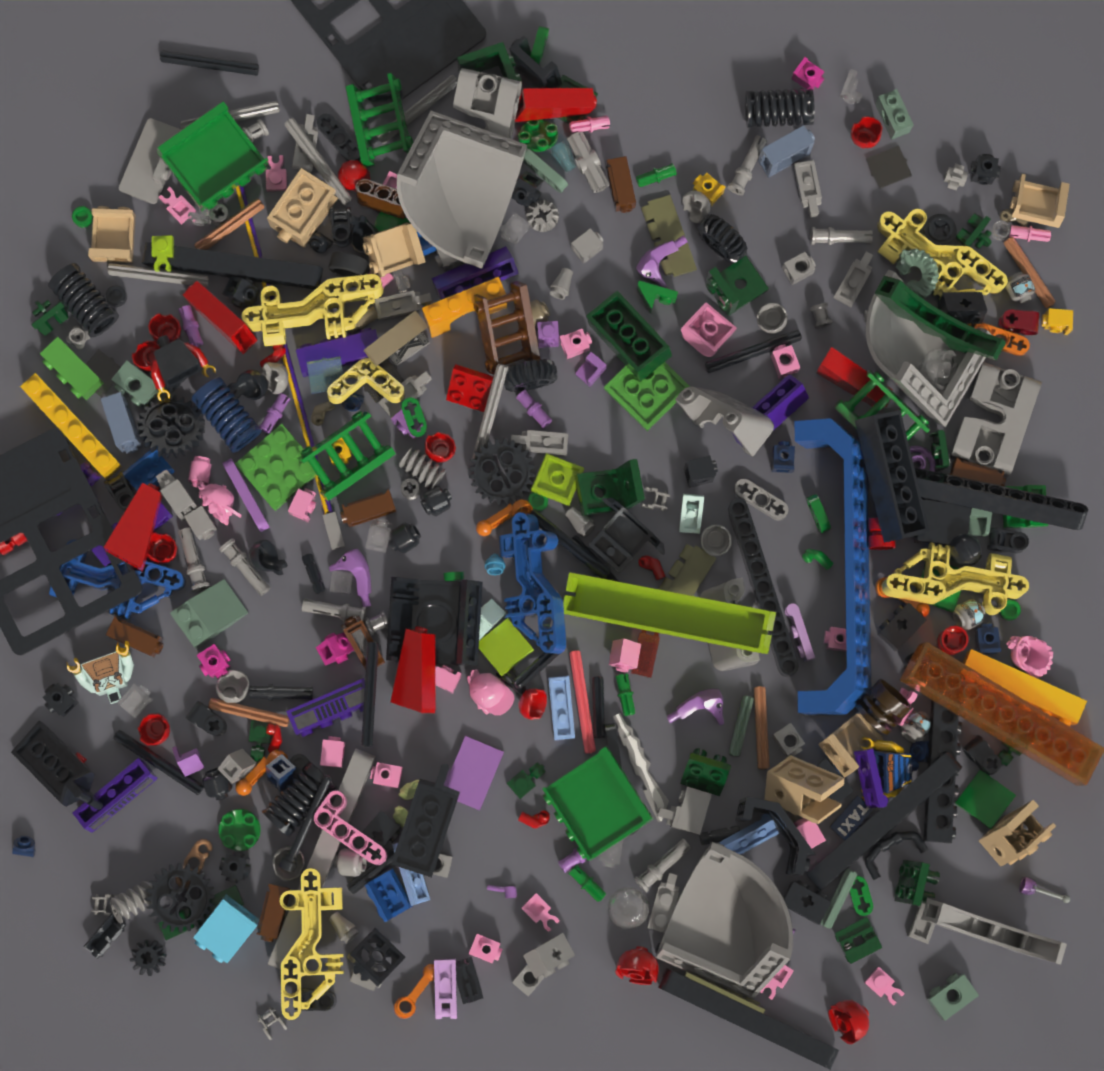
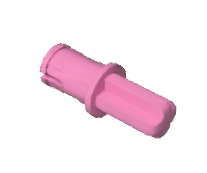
M607 115L596 118L587 117L585 120L570 122L569 129L571 133L581 131L592 133L594 130L610 128V120Z
M1011 225L1009 238L1025 239L1027 242H1030V240L1048 242L1051 238V231L1034 229L1032 226Z

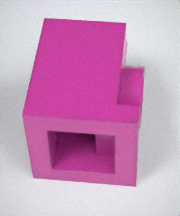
M804 57L794 71L792 80L807 90L809 88H819L825 79L823 78L824 71Z

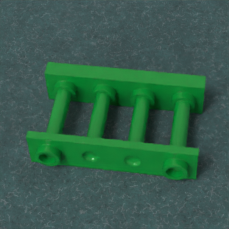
M392 73L387 74L389 83L361 91L354 84L345 86L361 163L367 168L375 166L374 159L378 155L403 149L408 154L414 143L408 133L401 101V82ZM391 91L392 103L367 110L363 108L362 101L365 98ZM395 110L396 122L372 129L367 128L366 120L369 117ZM399 129L401 141L376 148L371 147L370 139L372 137Z
M869 370L867 372L870 380L849 401L843 402L840 399L835 404V409L856 428L855 420L876 415L892 399L900 407L899 410H901L902 417L907 413L915 421L906 431L908 440L920 428L926 433L930 430L927 425L929 421L922 414L918 416L884 384L883 381L885 379L877 371L873 373ZM877 385L886 394L864 415L859 417L854 412L855 406Z
M362 411L357 412L351 417L352 420L314 447L311 448L309 446L300 452L301 456L297 458L298 461L303 464L308 461L323 483L324 489L320 493L325 500H331L396 454L392 447L381 445L366 422L367 419L372 417L370 413L365 411L363 413ZM357 426L361 428L374 448V454L369 458L364 457L348 433ZM341 437L358 461L357 466L352 470L346 467L332 446ZM324 449L341 473L340 478L336 481L329 479L315 458V455Z

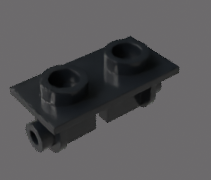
M111 913L83 947L92 952L91 954L95 958L103 957L105 951L111 946L110 943L115 941L125 931L126 923L124 921L119 923L114 914Z
M472 957L456 961V981L462 1003L466 1004L483 999Z

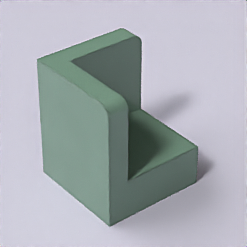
M971 508L968 534L981 537L989 535L992 512Z

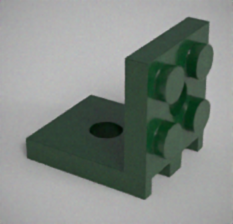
M504 42L457 57L459 73L462 68L482 72L499 66L504 78L522 82L519 73L515 74L512 54L508 55Z
M744 256L721 272L714 267L708 272L705 282L707 290L711 295H715L718 306L722 311H726L727 316L735 313L769 290L747 256ZM738 279L744 280L746 287L743 289L737 288L735 281Z
M637 459L628 460L616 469L574 475L582 516L614 512L615 510L602 501L603 498H613L627 510L645 500ZM595 487L602 489L603 497L600 498L595 495Z

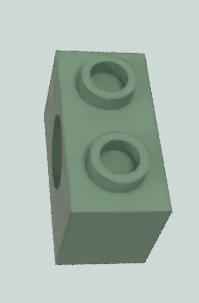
M895 89L880 95L875 105L891 140L910 133L913 122L898 90Z
M128 361L122 365L111 379L115 384L114 388L121 392L122 395L125 392L131 396L130 401L138 407L141 405L148 407L150 401L155 399L159 391L155 388L151 378ZM134 382H140V387L137 390H131V385Z
M954 973L946 979L947 983L944 986L940 987L938 985L929 992L930 996L926 999L941 1020H947L979 996L964 974L957 975V973ZM950 989L956 992V998L953 1001H949L946 996Z

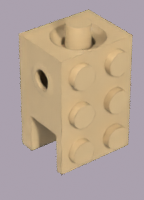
M301 168L267 217L270 227L279 232L277 237L281 241L288 243L289 240H292L305 248L310 237L319 228L329 213L330 208L338 200L334 196L336 190Z
M790 755L767 771L764 800L777 802L783 809L792 814L819 824L841 807V803L828 798V796L844 785V778Z
M1034 800L1005 815L978 840L1000 867L1007 863L1012 865L1017 860L1020 861L1025 856L1033 854L1039 848L1037 845L1041 841L1043 843L1052 836L1051 831L1056 825L1052 823L1043 828L1031 814L1039 807ZM1023 824L1027 826L1028 830L1023 828Z

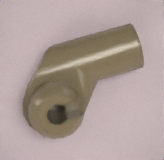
M1005 209L1000 213V219L1003 222H1017L1022 227H1026L1030 222L1013 218V209Z
M329 400L316 405L311 415V422L316 426L322 425L326 412L336 409L335 405Z

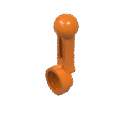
M523 499L516 501L513 505L510 503L487 520L479 521L476 525V531L481 536H488L494 528L514 517L515 514L519 512L530 514L533 507L528 501Z
M888 577L878 579L875 584L876 593L883 598H889L882 591V583ZM897 598L904 604L910 603L923 617L927 616L930 612V606L927 603Z
M274 750L268 755L267 759L263 757L244 779L236 783V792L242 796L248 795L252 791V786L266 772V765L281 754L288 759L287 754L282 750Z
M434 964L426 965L423 969V977L407 997H401L395 1002L394 1012L399 1018L407 1019L414 1014L417 998L429 982L435 980ZM406 1001L410 1004L411 1010L409 1013L401 1012L399 1008L401 1002Z

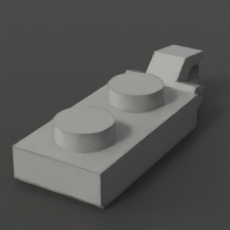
M306 114L304 125L299 124V126L316 148L318 131L317 127H313L315 115ZM295 141L291 168L298 170L302 168L305 171L312 172V162Z
M814 160L794 163L793 166L803 208L808 207L810 218L818 217L819 210L817 205H821L822 195Z
M866 251L861 261L856 259L852 263L834 299L852 307L871 273L872 267L868 265L873 257L871 253Z
M414 291L375 299L379 321L411 314L415 310L419 312L423 306L433 303L431 293L420 295V292Z
M425 371L419 377L416 375L408 377L401 383L405 392L404 399L401 402L391 403L384 397L379 401V404L392 418L402 409L401 405L405 399L410 397L417 399L427 390L425 385L432 380L431 376ZM393 390L391 391L392 394H394V393L399 394V391H397V392H394Z
M527 430L522 431V436L511 435L510 442L515 440V446L521 443V450L523 451L527 449L529 452L567 455V433Z
M668 873L666 883H660L647 928L665 932L679 895V887L675 886L676 874Z

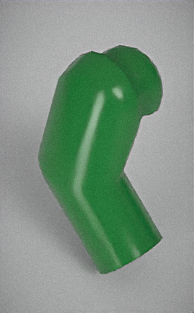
M809 548L802 555V559L806 563H811L814 559L826 570L833 565V562L819 550Z

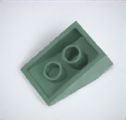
M224 579L189 599L170 614L196 649H199L247 615L248 611Z

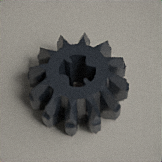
M149 939L144 940V946L138 942L136 945L139 951L136 949L131 950V953L135 954L136 957L130 958V962L137 961L133 969L136 970L141 967L140 975H143L147 969V975L152 976L153 970L156 973L160 972L158 965H166L164 961H161V958H166L167 954H160L164 946H159L156 949L158 944L156 940L152 942L151 946ZM150 952V957L153 958V961L146 963L147 959L144 955Z

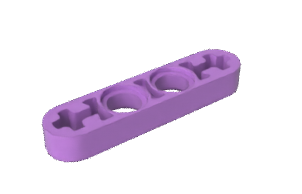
M232 458L223 462L225 470L259 531L262 532L270 528Z

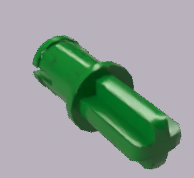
M671 163L658 169L653 168L650 172L636 176V182L639 187H644L676 176L677 172L674 164Z
M628 673L615 676L619 691L617 697H620L624 716L635 714L632 697L634 692L631 691Z
M578 864L568 873L582 886L581 889H585L597 902L605 897L606 893L593 881L594 877H590Z

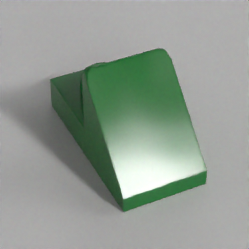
M643 281L638 282L637 291L650 313L652 312L655 299H658L664 305L675 304L678 291Z

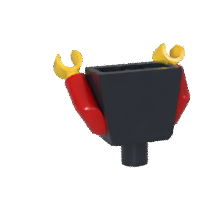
M167 335L157 340L160 349L154 352L155 358L151 363V378L155 388L159 390L157 396L160 401H162L160 397L162 392H166L168 398H170V393L167 389L202 371V374L209 378L206 373L207 368H211L213 373H216L215 367L208 365V360L200 348L188 342L183 343L180 339L171 342Z

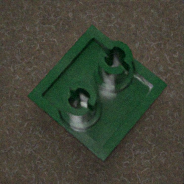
M701 748L694 749L693 753H690L680 784L720 796L728 778L731 765L726 763L727 758L725 756H722L721 761H719L720 754L715 755L711 759L706 757L707 752L702 749L701 755H699Z
M903 860V864L899 868L900 877L898 885L895 887L894 901L921 906V903L926 904L927 897L935 898V893L925 891V884L928 882L937 885L939 880L932 878V876L940 878V873L929 870L930 864Z

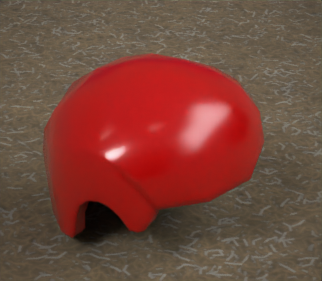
M864 116L858 123L853 124L850 138L855 145L862 149L872 148L880 141L883 127L876 118Z
M349 160L343 163L338 171V179L346 190L356 191L355 186L358 181L362 179L371 180L369 170L357 160Z
M158 313L150 319L148 324L150 335L156 342L165 335L168 336L171 342L180 338L182 331L180 323L171 314L161 315Z
M148 340L138 344L135 353H132L133 363L141 370L151 372V363L155 358L154 352L160 349L157 342Z
M438 431L426 437L424 449L429 459L436 463H442L454 456L456 445L454 439L448 434Z
M154 532L147 557L156 564L169 563L177 554L176 541L167 533L158 534Z
M536 688L527 689L519 699L520 714L526 719H540L547 704L546 692Z
M159 713L145 716L138 727L139 739L146 745H159L165 742L170 734V725L167 718Z

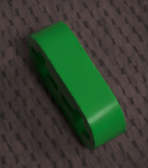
M543 26L538 28L530 56L539 65L549 35V28Z
M407 398L402 402L401 407L408 430L411 435L421 437L426 433L427 425L420 403L415 398ZM408 403L417 406L414 408L415 415L413 416L410 410H405L408 407ZM414 419H417L419 425L423 424L419 432L416 429L412 430Z
M814 494L806 497L807 505L819 532L824 533L831 530L830 522L818 495Z
M857 876V881L863 883V886L860 887L861 895H858L857 889L852 887L849 895L855 913L867 916L873 910V902L867 881L863 877ZM859 897H862L863 902L869 905L866 908V912L858 909V906L861 905Z

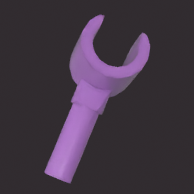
M487 886V890L505 892V899L517 897V891L514 886Z

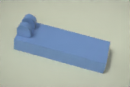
M764 814L761 820L719 843L741 855L776 836L779 832L770 815Z

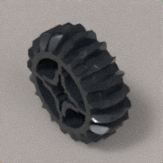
M708 214L706 218L704 217L700 221L701 223L697 228L699 235L706 245L721 258L728 262L736 263L747 252L748 248L743 237L723 218L714 214Z
M550 359L530 360L508 367L504 381L505 389L510 392H522L523 390L529 391L553 384L557 380V367L554 361Z

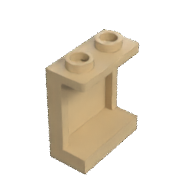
M1021 174L1019 180H1015L1012 192L1016 193L1010 203V208L1013 209L1012 217L1059 228L1065 217L1070 184L1062 182L1059 189L1027 182L1025 181L1026 174Z
M98 206L97 209H92V245L89 248L88 254L91 261L133 263L136 218L133 210H130L128 207L110 209L106 206Z
M404 223L363 237V248L370 260V271L379 277L386 276L385 274L414 264L419 265L426 262L417 231L411 223Z
M858 712L818 745L845 778L859 768L854 752L864 750L860 746L866 747L869 745V741L862 740L861 737H869L872 741L883 740V738Z

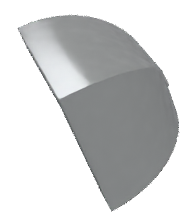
M430 111L397 173L398 198L406 217L416 231L435 248L457 260L483 268L510 203L527 145Z
M888 270L885 276L904 282L894 271ZM874 294L866 320L867 344L874 361L929 418L946 427L986 357L970 352L965 354L950 349L941 338L924 333L913 321L897 317ZM983 328L980 329V331L992 335L988 330Z
M712 842L695 866L677 901L661 940L656 958L754 999L791 958L793 929L787 906L777 887L758 866L744 856L727 849L724 845Z

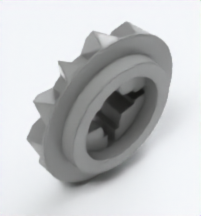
M544 199L536 203L534 202L529 206L526 218L531 228L539 232H547L556 226L559 213L552 202ZM539 209L543 213H548L546 215V223L542 218H537L539 216Z

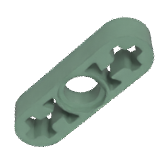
M526 149L523 163L556 191L562 193L568 186L566 180L530 149Z

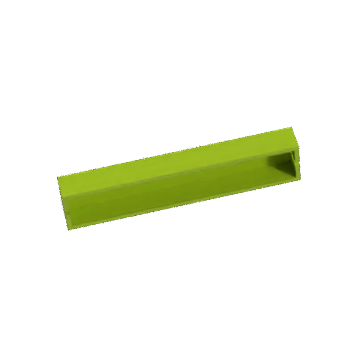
M569 572L566 591L575 592L576 596L565 595L563 602L564 614L762 654H768L772 635H768V631H773L776 612Z

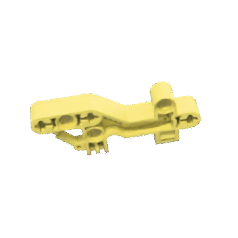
M921 209L912 210L904 220L893 212H885L877 223L879 232L888 238L878 250V253L892 264H895L899 259V254L902 250L908 251L914 248L925 250L937 262L938 279L941 278L943 282L938 281L936 283V288L933 290L934 296L939 295L941 298L943 292H982L983 295H988L989 293L998 294L1007 285V276L968 246L935 245L919 233L927 220L926 213ZM917 217L921 223L915 224L911 218ZM887 221H890L891 224H889L888 226L884 224ZM964 255L967 256V259H961ZM976 267H982L985 274L978 273ZM947 270H954L956 277H951ZM962 275H967L982 286L983 290H957L954 285ZM996 280L999 281L997 286L994 284Z
M376 274L332 278L323 282L302 301L282 303L278 289L274 286H266L261 291V306L246 308L242 312V320L250 331L263 332L265 346L286 344L285 328L309 326L318 319L325 320L327 339H331V336L338 338L339 335L345 338L346 331L356 327L357 322L368 311L367 307L375 303V299L382 296L384 289L380 277ZM353 286L358 287L355 291H349V288ZM270 296H276L275 299L271 301L267 300ZM368 300L364 306L361 305L351 318H345L344 304L346 302ZM332 308H339L334 313L329 312Z
M930 542L928 549H921L903 563L904 566L897 568L894 574H891L882 583V591L886 596L927 604H935L960 590L983 593V606L985 612L989 615H996L1004 609L1007 604V598H1020L1029 589V582L1025 577L1011 574L1012 558L1009 556L990 553L987 558L986 569L964 566L954 570L949 566L950 546L946 545L943 548L941 544L935 546L933 542ZM921 560L926 561L924 578L902 575V571L905 569L909 570ZM932 569L938 570L940 576H935ZM910 585L917 588V593L911 591ZM991 600H995L998 603V608L992 605Z
M313 868L303 871L301 875V890H289L280 897L282 908L285 910H301L302 933L281 963V1007L283 1016L289 1020L299 1017L301 1009H309L310 1004L315 999L318 1000L335 983V974H344V970H341L343 962L340 961V957H344V954H319L316 951V945L322 936L321 910L343 909L342 888H321L320 873ZM309 872H313V875L317 876V880L313 881V887L317 886L318 891H304V887H309V881L305 880V876H308ZM332 892L334 893V905H332ZM287 894H292L296 898V903L291 907L284 904V897ZM321 958L328 959V962L325 963V966H328L327 971H321ZM290 959L293 960L294 964H297V967L293 968V975L297 974L298 978L290 977L285 979V975L289 976V968L285 967V964H288ZM309 959L317 960L319 963L318 969L310 971L306 966ZM304 975H325V980L311 994L312 997L307 1002H302L301 977ZM290 981L295 982L298 987L295 993H288L285 989L286 983ZM298 996V1000H293V1006L298 1008V1011H295L294 1015H290V1012L286 1011V1008L290 1005V999L285 1001V997L293 998Z

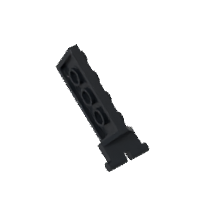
M39 720L11 753L65 807L81 800L100 810L103 807V803L90 792L95 774Z
M444 763L441 765L436 783L419 779L391 863L392 865L432 878L460 795L459 791L445 786L450 773L448 764Z

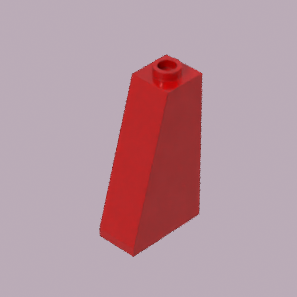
M525 88L520 93L515 122L587 115L596 107L597 98L593 94V88Z
M198 281L187 288L183 296L188 303L243 355L258 341L247 325Z
M833 347L830 348L816 374L853 396L870 380L866 370ZM876 385L862 401L873 407L886 393Z
M151 483L148 485L141 484L104 546L106 552L140 571H143L162 500V495L159 492L160 489Z
M415 626V629H406L390 703L420 713H435V634L428 633L427 628Z

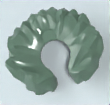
M914 248L907 251L904 249L899 254V260H897L895 267L898 269L899 275L903 276L911 272L910 268L912 266H916L921 270V280H910L906 286L919 297L925 299L936 288V283L939 281L937 262L925 250Z

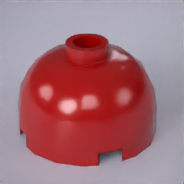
M637 946L636 949H629L619 957L615 973L621 979L624 976L631 978L629 982L634 984L652 985V981L657 982L659 966L657 959L652 953L648 952L647 948Z
M842 1000L831 1006L832 1009L828 1011L829 1020L835 1032L839 1029L843 1035L840 1038L845 1043L852 1045L867 1034L869 1030V1012L866 1007L861 1006V1004L854 1000Z

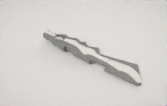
M621 713L613 717L618 727L617 731L623 747L626 745L633 770L636 775L641 776L647 789L643 791L657 821L661 822L663 818L657 816L659 808L666 809L669 800L648 772L651 763L644 757V748L640 747V740L634 736L633 728L626 725Z

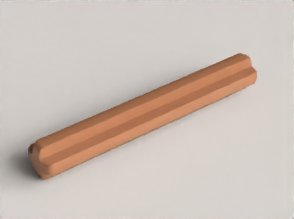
M255 199L196 242L194 244L195 248L208 250L264 209L261 200Z
M1010 237L1006 239L1004 246L1023 274H1028L1031 277L1036 289L1035 293L1045 308L1054 305L1055 299L1015 238Z
M764 686L754 687L758 769H768L770 765L766 689Z
M211 698L208 708L274 725L277 724L283 727H287L290 721L288 716L236 703H226L215 698Z

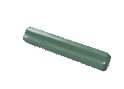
M744 695L742 697L729 749V755L739 757L741 754L754 700L751 696Z
M848 868L845 870L830 901L831 904L820 923L822 926L829 929L832 928L857 877L855 871Z

